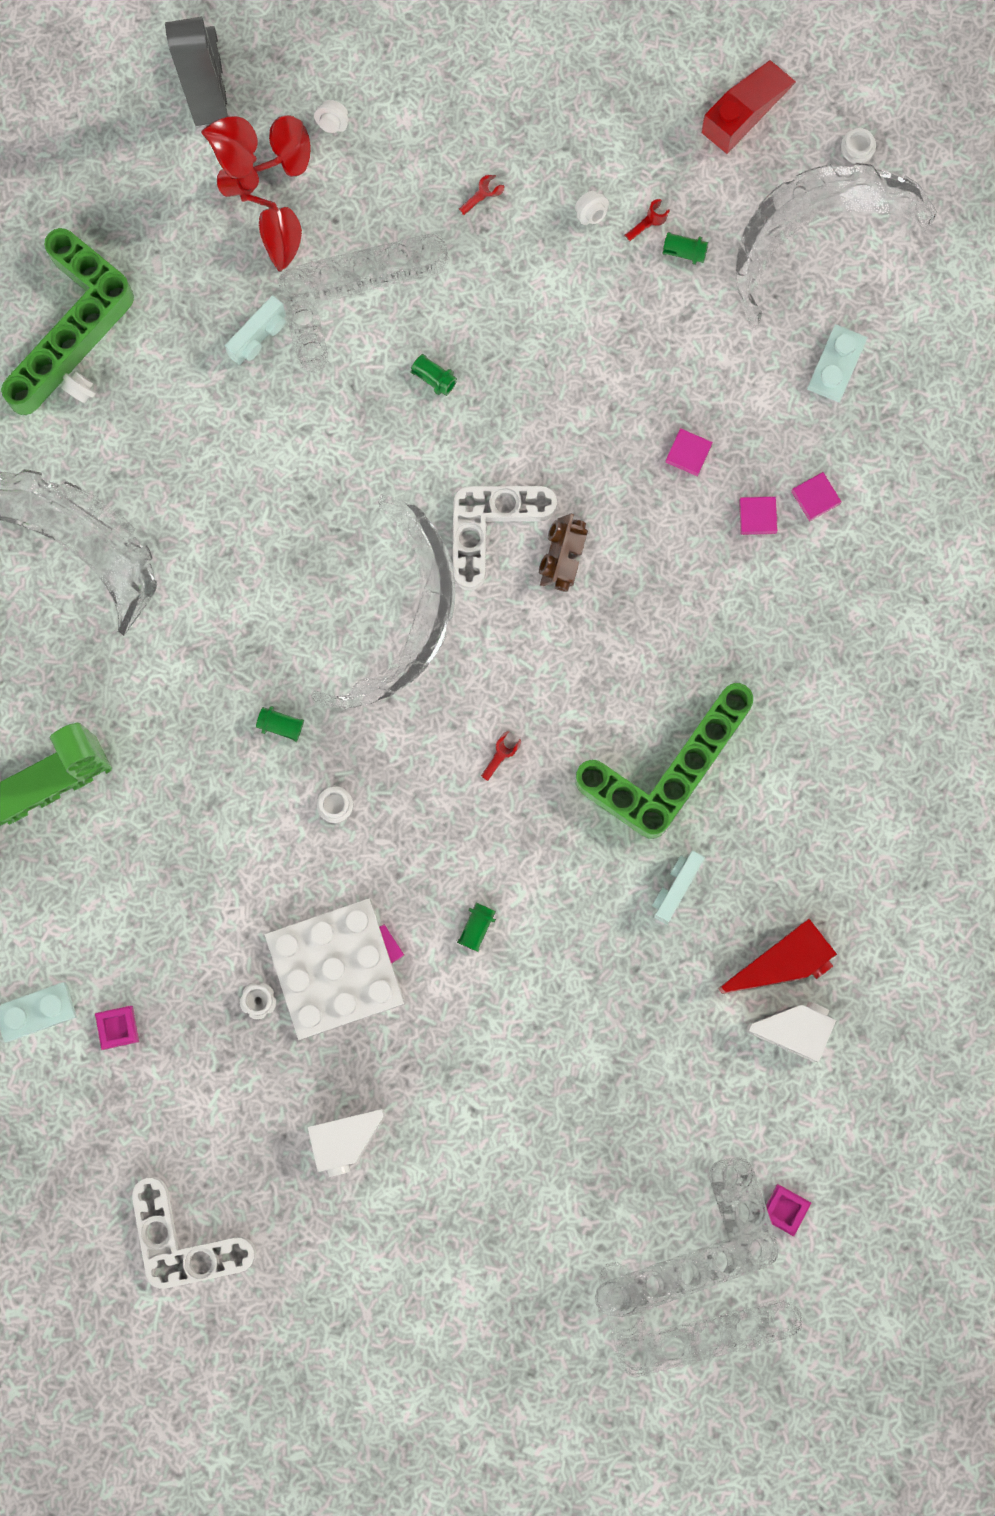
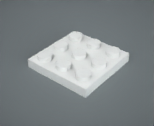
M370 898L264 934L298 1040H303L405 1005Z

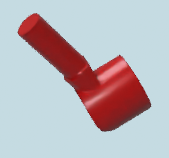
M485 175L480 179L479 190L459 208L463 215L487 196L495 197L503 193L504 185H498L492 192L488 189L489 182L496 175Z
M661 199L653 200L648 209L647 216L624 235L629 242L646 228L648 229L652 225L660 226L666 222L670 209L664 214L654 212V210L660 207Z
M509 731L504 732L497 740V752L481 775L487 781H489L500 763L506 757H512L521 745V739H519L514 748L509 749L504 745V739Z

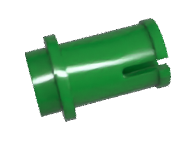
M667 232L662 254L692 260L693 265H696L697 262L704 263L709 242L702 241L703 237L701 236L697 240Z
M421 354L411 367L410 373L432 386L437 395L442 393L447 396L457 383V378L453 376L454 372L451 369L444 370L424 354Z
M270 706L269 709L262 707L256 722V728L262 729V734H266L268 731L292 739L295 742L298 741L304 725L303 719L274 711L273 706Z
M476 902L474 908H469L468 910L471 914L457 943L479 952L490 923H495L496 921L493 918L496 911Z

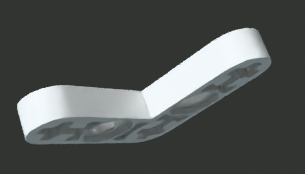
M469 486L459 490L453 502V574L456 584L463 590L471 591L479 588L485 581L486 521L548 520L554 515L557 508V499L554 492L543 486ZM484 495H491L489 500L491 513H484L485 505L474 506L473 512H466L465 506L460 505V503L466 502V496H473L474 502L485 503ZM520 495H526V502H536L537 496H544L545 501L551 502V505L545 506L544 512H538L535 505H526L527 513H520ZM501 496H510L516 503L515 508L509 513H501L495 507L497 499ZM468 530L475 531L480 536L479 543L472 548L464 547L459 541L461 534ZM480 553L481 558L473 557V569L480 572V574L475 575L472 582H467L464 575H459L460 572L466 570V557L458 558V555L472 556Z
M145 1178L135 1185L132 1192V1200L145 1274L152 1286L159 1289L170 1288L240 1273L247 1270L254 1263L256 1258L255 1247L249 1239L244 1237H234L179 1249L166 1184L158 1178ZM147 1184H151L153 1190L159 1189L160 1197L154 1199L155 1210L164 1208L165 1216L154 1215L144 1220L143 1212H151L149 1201L141 1199V1193L146 1191ZM159 1221L168 1230V1235L162 1243L152 1242L147 1235L148 1227L152 1222ZM234 1244H239L241 1250L247 1249L248 1256L243 1258V1265H237L236 1260L232 1259L222 1262L225 1270H218L219 1258L214 1247H221L220 1255L232 1252ZM198 1251L207 1253L212 1260L211 1268L206 1273H198L191 1266V1259ZM177 1255H184L183 1268L188 1278H181L182 1270L169 1274L168 1281H163L160 1275L155 1276L154 1269L160 1266V1260H164L167 1266L180 1263Z

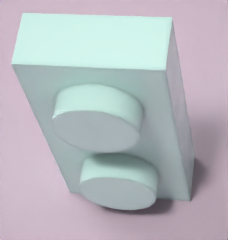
M274 295L224 345L229 357L238 365L245 359L248 361L254 359L262 348L260 343L269 334L274 336L283 328L286 321L284 318L287 315L283 303Z
M835 324L807 390L840 403L868 337Z
M693 850L688 858L680 855L670 875L676 877L669 890L662 887L652 907L658 909L654 918L666 925L668 924L705 857Z
M66 982L0 1005V1031L4 1043L77 1018Z

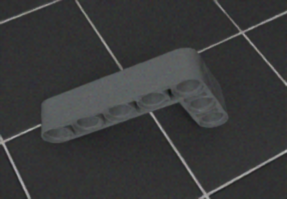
M202 16L165 22L169 50L195 126L211 124L218 119L228 117L226 108L227 97L221 75L223 71L216 43L218 38L215 26L205 27Z

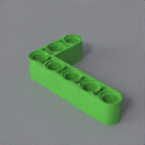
M64 228L54 229L48 233L44 243L45 249L55 266L86 292L3 382L1 388L2 396L12 410L19 415H28L36 411L62 383L65 373L70 374L126 313L134 301V294L126 277L71 231ZM71 246L68 252L57 254L62 247ZM90 267L97 268L93 274L83 275L86 269ZM116 288L123 289L118 296L109 297L112 290ZM94 313L100 314L96 321L91 323L85 322L89 315ZM69 339H76V342L72 347L67 349L62 348V345L65 341ZM44 365H52L51 370L47 374H38L40 368ZM28 390V394L23 400L15 401L17 393Z
M741 683L730 684L722 691L650 795L598 760H588L579 766L576 772L577 789L588 799L640 835L648 839L662 836L749 713L753 705L752 691ZM730 695H738L743 699L745 707L741 710H733L727 705L726 698ZM710 724L719 725L724 731V737L719 740L709 738L705 732V727ZM696 753L702 757L704 766L698 770L690 769L686 765L684 757L687 754ZM589 770H594L601 775L602 783L597 787L586 786L583 783L582 775ZM670 782L679 784L682 787L683 796L677 800L668 798L664 793V786ZM625 791L631 796L632 804L627 808H619L613 803L612 796L616 792ZM648 812L659 814L662 818V826L656 830L647 828L642 821L643 815Z
M78 722L66 725L51 734L49 738L56 753L0 782V826L7 822L11 825L28 816V811L39 805L41 808L60 799V794L71 788L75 791L94 781L92 777L104 771L108 774L112 767L97 737Z

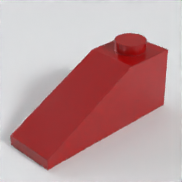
M769 60L729 89L704 115L701 133L728 154L796 81Z
M807 919L718 989L722 994L801 980L809 977L811 974L815 979H818L833 967L829 960L835 957L837 953L813 922Z

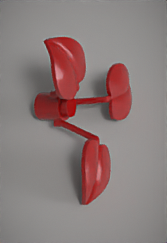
M284 115L278 117L272 123L269 133L270 145L277 157L253 166V163L257 161L254 152L258 146V138L252 125L246 119L238 116L218 119L201 131L223 168L217 175V187L225 197L240 195L242 202L251 201L269 208L260 213L259 231L271 261L277 270L282 272L283 269L288 267L298 251L302 236L300 222L290 208L282 207L278 209L275 202L251 195V193L257 188L259 183L257 172L274 167L280 163L285 173L290 177L299 176L306 171L311 153L307 129L303 122L294 116Z

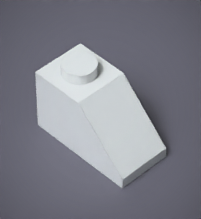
M808 1002L807 1007L799 1005L748 1025L746 1032L815 1063L820 1061L836 1020L828 1017V1009Z
M384 1109L308 1127L317 1172L327 1170L328 1177L351 1172L349 1164L359 1161L386 1117Z

